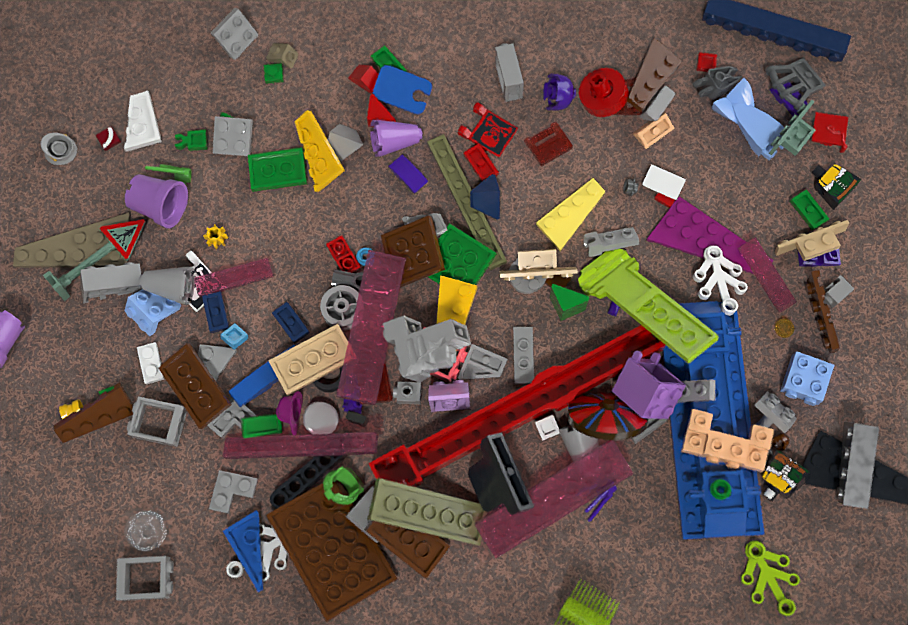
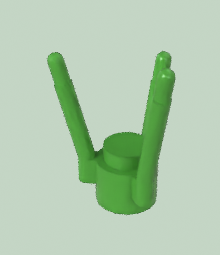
M160 164V167L145 166L146 170L174 173V179L183 182L185 185L186 183H191L190 168Z

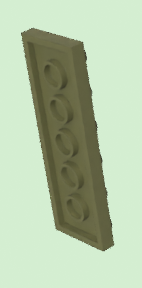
M377 478L368 520L480 546L487 512L482 509L479 503Z

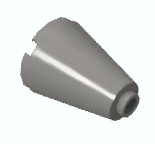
M179 267L145 271L143 275H140L139 285L147 292L183 305L190 304V301H187L188 298L193 297L195 276H191V271H194L192 267Z
M571 425L559 429L562 440L578 473L583 474L584 477L595 475V471L598 470V439L578 432Z

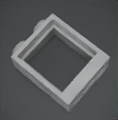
M501 44L495 47V65L504 100L507 102L523 98L524 82L514 44Z
M138 397V400L133 405L132 412L134 414L132 420L127 425L128 435L132 438L178 447L187 415L185 407ZM147 406L174 412L167 438L139 433Z
M170 557L117 558L116 600L170 599V594L173 593V582L170 581V573H173L174 570L173 561H170ZM161 563L160 593L130 594V564Z

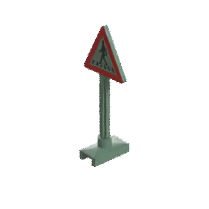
M145 220L100 227L102 233L108 238L109 243L66 275L63 274L57 278L48 271L43 275L60 297L66 301L71 296L65 287L80 275L82 269L94 265L114 249H117L125 260H129L146 223Z

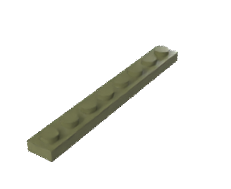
M443 134L427 141L430 151L473 238L497 253L488 267L489 271L506 264L507 260L484 214L470 207V191L472 190L445 135Z

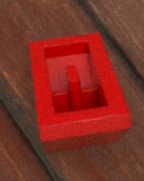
M358 65L348 79L370 94H373L379 74L370 65Z
M374 94L370 95L367 114L368 126H370L372 120L396 122L395 118Z

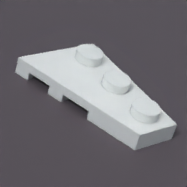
M146 91L130 96L129 122L126 129L127 140L124 147L126 152L162 142L149 92Z

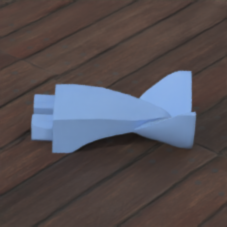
M743 78L726 97L713 103L712 110L737 123L751 149L758 156L762 154L766 159L770 160L778 152L776 150L772 156L769 154L773 148L771 143L777 136L782 137L779 133L784 127L769 114L754 107L751 86Z

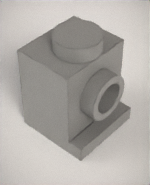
M840 275L824 289L826 293L824 294L825 300L823 302L834 308L854 288Z
M398 382L397 387L394 386L393 398H397V404L421 405V382ZM405 389L411 390L408 395L403 393Z

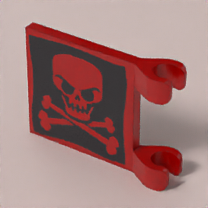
M477 102L473 107V112L483 117L473 132L461 125L458 129V135L476 145L479 143L484 150L499 158L518 128Z

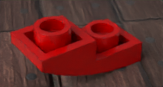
M343 235L326 244L341 271L352 273L361 268Z

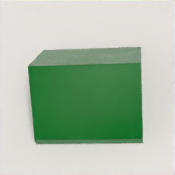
M552 284L550 300L561 321L579 314L587 308L589 296Z

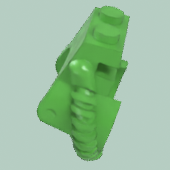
M342 466L325 476L323 481L324 495L328 500L332 499L335 503L348 505L353 503L359 494L364 491L365 485L351 468ZM336 480L341 482L348 490L349 496L339 493L335 495L331 490L333 487L332 482Z

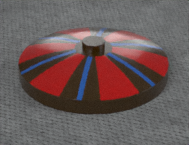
M599 392L586 394L574 399L568 407V421L570 425L578 432L596 439H630L643 433L648 426L649 418H641L614 393Z

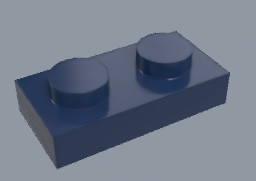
M221 291L203 295L202 299L210 333L227 330L229 323Z
M288 302L272 312L294 344L310 333Z

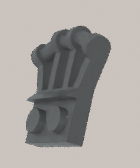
M804 58L789 65H773L765 69L767 76L771 79L772 88L780 93L779 96L782 100L788 101L797 111L810 95L822 90L826 86ZM778 73L788 74L787 76L781 79H778L777 76ZM793 80L796 85L788 89L783 86ZM800 90L803 92L799 100L791 95Z

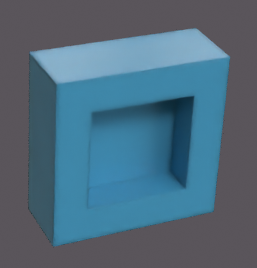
M235 323L220 334L221 339L233 350L248 339V334Z

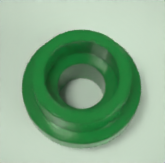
M717 479L711 484L710 493L717 500H725L731 494V486L726 480ZM717 488H723L724 493H719Z

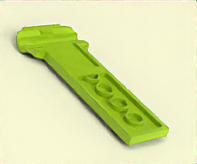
M621 248L604 252L580 271L581 275L578 278V282L585 295H591L598 299L607 296L688 364L718 340V335L638 273L639 263Z

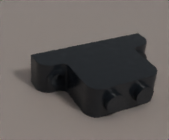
M498 433L483 438L480 443L483 458L468 470L469 479L482 509L485 512H490L506 507L510 514L515 515L534 508L503 434Z

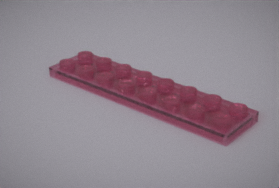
M368 250L336 397L371 405L376 404L388 342L383 335V323L394 318L406 258Z
M608 440L527 490L534 505V508L512 515L503 506L476 521L474 525L496 559L634 473L615 442Z

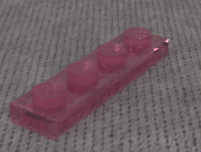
M756 237L738 248L779 313L797 302Z
M265 258L194 278L200 298L203 295L222 292L272 278L273 274L269 260Z

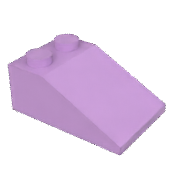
M455 380L452 384L434 382L433 385H429L428 398L431 412L470 409L468 382L464 383L463 380Z

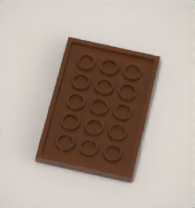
M338 480L332 482L333 487L331 490L335 495L339 493L348 496L341 482ZM322 483L268 513L266 517L327 623L393 583L398 578L377 543L346 517L355 507L354 504L342 505L333 502L332 499L328 500L324 495L325 491Z

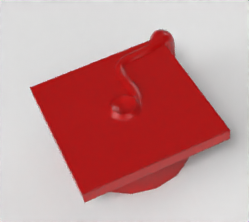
M815 112L813 128L816 131L812 134L811 142L821 143L826 146H841L839 152L844 153L848 147L845 143L848 117Z

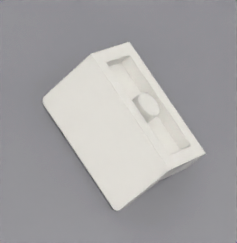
M651 164L643 181V186L676 200L686 179Z

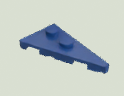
M256 510L223 530L255 588L258 592H261L263 590L260 520L259 513Z

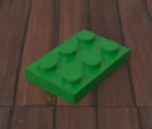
M303 148L248 155L252 192L307 184Z

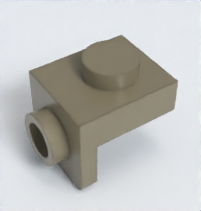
M273 43L266 59L269 62L283 63L288 68H293L298 53L289 44Z

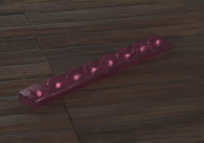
M376 432L225 438L223 457L225 459L377 454L378 434Z

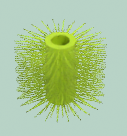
M579 581L571 596H568L554 624L556 625L560 617L563 616L559 625L563 623L565 618L567 620L564 625H567L568 621H571L569 625L573 623L574 625H610L611 618L615 614L619 602L612 613H610L616 601L615 599L610 608H608L611 597L601 614H599L608 597L607 595L599 609H597L598 611L595 612L604 593L592 610L591 608L598 598L600 591L588 608L587 606L593 598L596 588L586 605H584L592 587L582 600V603H580L588 585L577 601L576 598L585 583L584 581L576 596L572 598L580 583Z

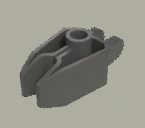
M735 67L712 68L707 71L703 78L696 80L693 86L694 88H704L698 93L700 97L708 96L710 99L715 100L732 90L743 77H733L738 71Z

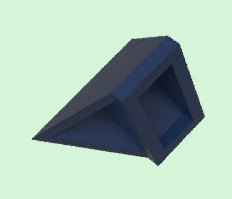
M492 174L470 191V207L498 220L500 219V189L496 176Z

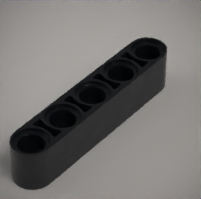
M344 438L333 440L271 494V505L277 509L307 492L350 454L351 446ZM343 443L346 445L345 451H336L339 444ZM324 457H331V462L328 465L324 466L321 464ZM312 469L315 470V476L312 479H308L306 477L307 472ZM294 483H300V489L297 492H292L291 486ZM284 496V503L279 506L276 505L277 497Z

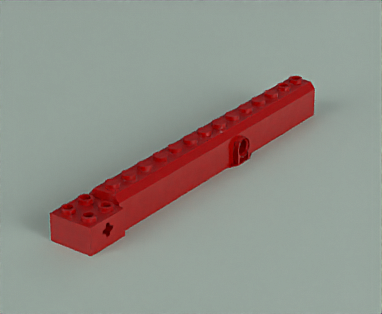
M640 325L564 366H552L540 372L530 384L406 449L405 445H402L368 464L376 480L379 478L416 488L424 483L423 478L479 449L481 440L486 436L502 433L504 436L553 409L557 412L568 407L575 397L621 374L628 358H632L635 351L642 352L641 359H649L654 352H662L666 345L662 341L657 343L652 333Z

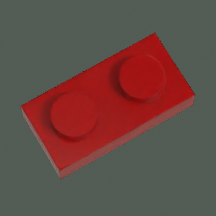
M479 143L463 152V156L481 182L492 174L495 176L499 175V171Z

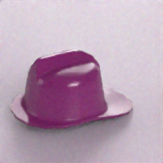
M296 391L294 395L282 397L276 409L277 418L282 422L290 424L293 436L298 432L303 404L300 391Z

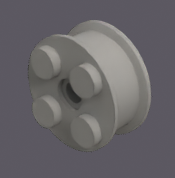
M346 285L335 286L329 289L322 297L320 304L321 313L330 327L338 324L342 331H346L356 327L361 322L364 316V304L360 294L354 288Z

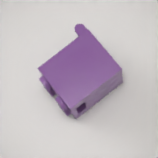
M635 351L632 358H628L612 392L641 418L669 419L686 385L659 363L660 353L654 352L650 359H641L642 352Z

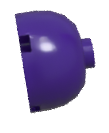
M551 73L547 77L550 78L549 82L545 83L543 88L544 100L548 97L549 107L545 108L550 111H560L571 104L576 96V90L568 77ZM549 99L556 100V104H553Z

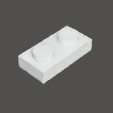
M154 342L137 347L144 383L150 384L164 380V376L158 369L162 364L157 343Z

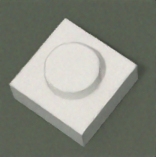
M553 414L535 421L542 440L560 434Z

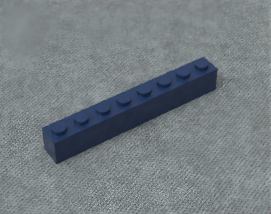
M708 0L702 21H705L708 25H719L728 31H739L744 36H756L761 41L769 40L775 42L778 46L786 45L792 47L795 51H806L815 57H826L832 62H842L852 36L733 0Z

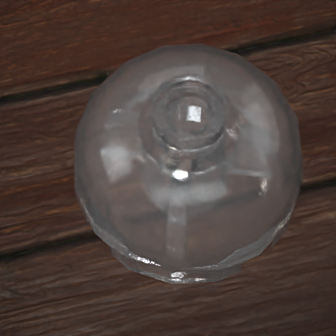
M149 510L139 511L131 515L124 527V537L127 543L134 549L145 552L158 548L165 540L167 533L163 517L157 512Z

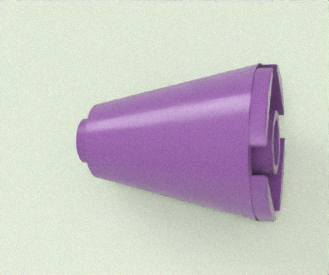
M372 120L370 126H374V131H370L373 152L377 151L376 157L415 145L422 139V130L415 124Z

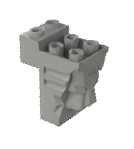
M406 316L383 323L384 338L387 342L395 344L394 351L399 359L400 365L398 368L400 374L404 378L417 382H422L431 376L430 373L438 372L439 369L453 367L457 360L456 350L471 345L467 326L452 319L422 329L420 322Z

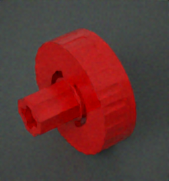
M599 68L585 76L579 87V98L585 110L596 117H608L620 111L626 104L629 94L623 76L612 68Z

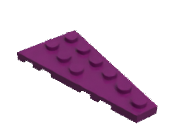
M678 197L646 240L700 258H704L703 254L707 247L718 246L722 250L723 257L734 264L740 265L742 271L761 277L774 261L681 197Z

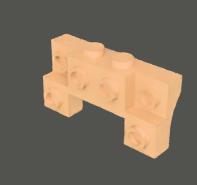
M692 409L681 452L704 457L710 463H727V467L734 469L743 467L758 472L764 471L774 429L753 424L750 429L749 438L744 439L710 430L713 414Z

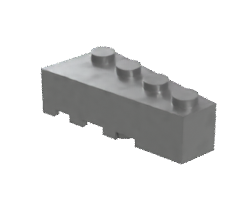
M844 421L841 467L839 470L840 482L836 491L838 503L868 509L879 427Z

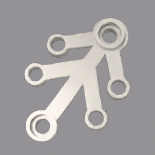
M709 246L703 254L705 261L700 269L695 271L693 279L696 282H702L706 277V271L711 265L714 273L706 285L699 290L698 296L702 300L708 299L712 288L717 282L722 299L721 311L725 312V315H732L738 309V303L730 298L726 283L733 286L737 294H744L748 288L747 284L734 278L742 273V267L724 258L722 250L718 246ZM721 265L729 269L730 275L721 269ZM738 286H742L744 290H740Z
M260 524L263 527V532L260 536L276 537L271 542L261 541L262 572L265 571L267 573V577L263 579V582L270 578L269 568L274 549L280 546L279 557L274 562L275 568L278 570H284L287 567V553L273 528ZM279 560L284 561L282 568L277 566ZM237 561L230 562L226 569L227 574L233 578H239L244 573L243 565ZM238 566L240 569L237 574L233 573V567Z

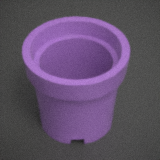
M141 174L132 178L129 183L132 186L125 193L126 206L135 212L153 219L158 225L165 228L174 227L180 221L187 206L188 190L186 185L181 181L172 179L166 181Z
M6 310L0 312V368L4 366L8 359L7 354L25 328V326H20L22 322Z

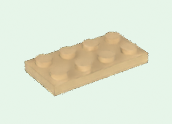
M336 324L269 360V363L288 396L357 359L340 326Z

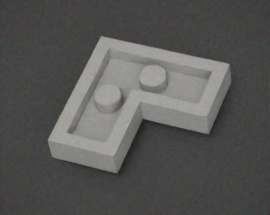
M233 398L229 400L232 405L207 425L222 439L235 425L241 428V418L257 416L245 405L239 407Z
M219 470L209 509L229 514L234 494L254 498L258 479Z

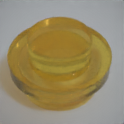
M780 319L774 327L775 333L781 338L790 337L795 329L793 323L788 319Z

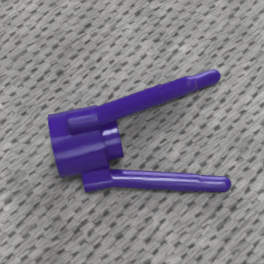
M599 478L596 482L574 493L577 496L598 487L596 492L599 496L584 510L585 513H588L602 498L603 500L588 518L589 522L592 521L617 490L616 485L609 478L603 481Z

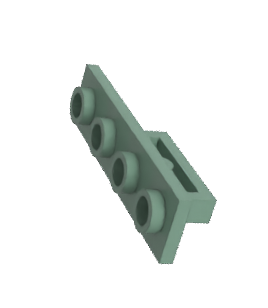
M811 100L808 105L803 104L797 111L799 116L795 114L788 122L791 126L786 125L779 133L782 137L777 136L771 143V146H773L769 152L771 156L780 145L794 156L798 154L816 131L802 120V117L815 101Z

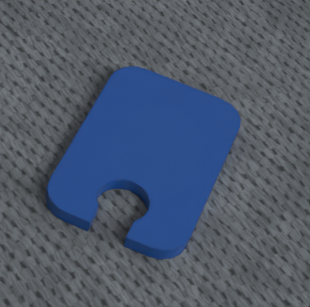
M386 65L380 70L373 94L381 102L414 114H421L427 103L415 101L412 96L413 92L419 90L429 96L432 84L426 79Z

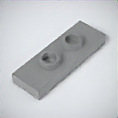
M513 327L514 385H528L534 380L533 327Z

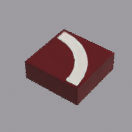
M112 126L96 134L105 151L121 143Z

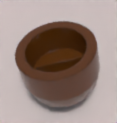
M779 433L772 438L771 442L775 449L783 451L788 447L790 440L784 433ZM781 440L783 443L778 445L777 442Z

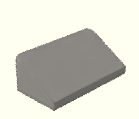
M666 85L661 87L644 108L640 118L657 121L675 96V92Z

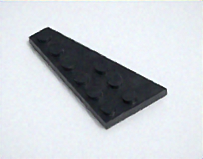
M821 430L818 432L802 464V467L810 472V479L804 485L837 491L840 482L839 470L841 467L842 441ZM875 460L870 497L908 505V477Z

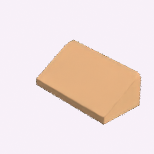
M662 113L657 121L647 122L632 134L647 149L672 131L674 127L667 114Z

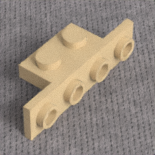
M836 221L829 227L817 228L807 235L803 233L793 240H783L777 245L774 253L777 256L798 249L803 261L839 249L841 245L835 235L846 231L849 221Z
M556 249L517 251L518 270L499 271L500 278L509 281L515 280V277L534 279V276L541 275L542 278H553L554 275L561 274V277H572L573 274L577 273V268H557Z

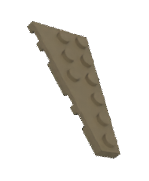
M126 213L16 247L13 266L76 267L109 243L108 238L102 233L100 227L130 222L131 214ZM114 249L92 266L104 267L109 264L120 266L127 263V260L117 249Z

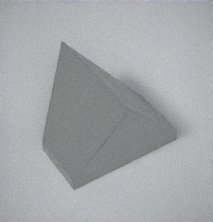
M342 124L336 126L329 133L328 141L340 162L363 146L357 131Z

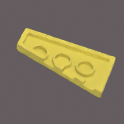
M592 178L536 222V225L561 252L565 244L605 194V190Z

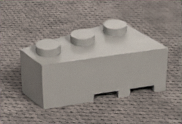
M128 262L120 266L109 264L101 268L89 266L82 269L80 272V284L83 303H88L89 298L100 296L101 300L106 299V295L109 294L120 296L142 290V286L139 285L141 275L140 263Z

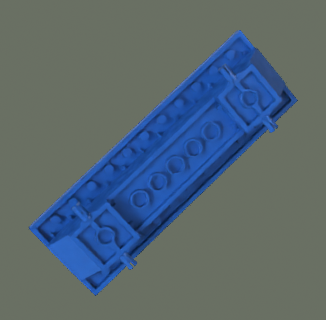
M718 301L679 303L680 306L718 335V340L689 364L668 346H665L662 351L664 367L680 381L715 380V401L676 403L674 411L669 417L682 540L765 535L760 501L761 488L758 485L757 471L743 467L734 469L727 467V463H710L704 457L681 452L692 409L713 414L710 430L744 439L749 438L751 420L738 314L736 310L732 315H725V312H722L720 308L722 302ZM717 479L726 480L731 486V494L725 500H717L710 493V486ZM717 488L719 493H724L723 488Z

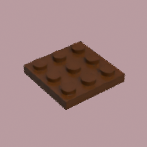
M425 216L381 235L393 288L398 289L445 270L431 216Z

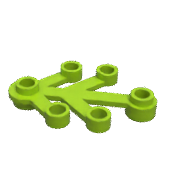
M759 541L749 542L745 547L748 563L745 573L741 575V582L744 585L753 583V572L756 563L761 570L755 592L751 594V601L754 604H760L764 601L763 593L767 582L778 602V612L783 616L792 615L796 609L795 604L792 600L785 598L775 578L786 581L790 586L798 585L800 578L795 573L789 574L769 567L765 561L767 559L777 562V565L780 567H786L790 563L789 557L766 551L765 546ZM753 547L759 550L758 555L752 553ZM781 557H784L787 562L785 565H782L780 563ZM745 575L750 576L751 581L749 583L744 581ZM791 576L796 577L797 581L795 584L790 582ZM755 594H759L761 596V600L759 602L754 600ZM783 604H787L789 606V610L787 612L782 610Z

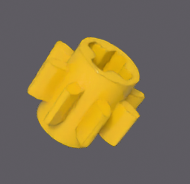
M214 224V227L206 228L207 234L203 235L205 240H208L206 244L209 247L212 244L215 249L221 244L225 246L224 239H228V236L224 233V227L219 229Z

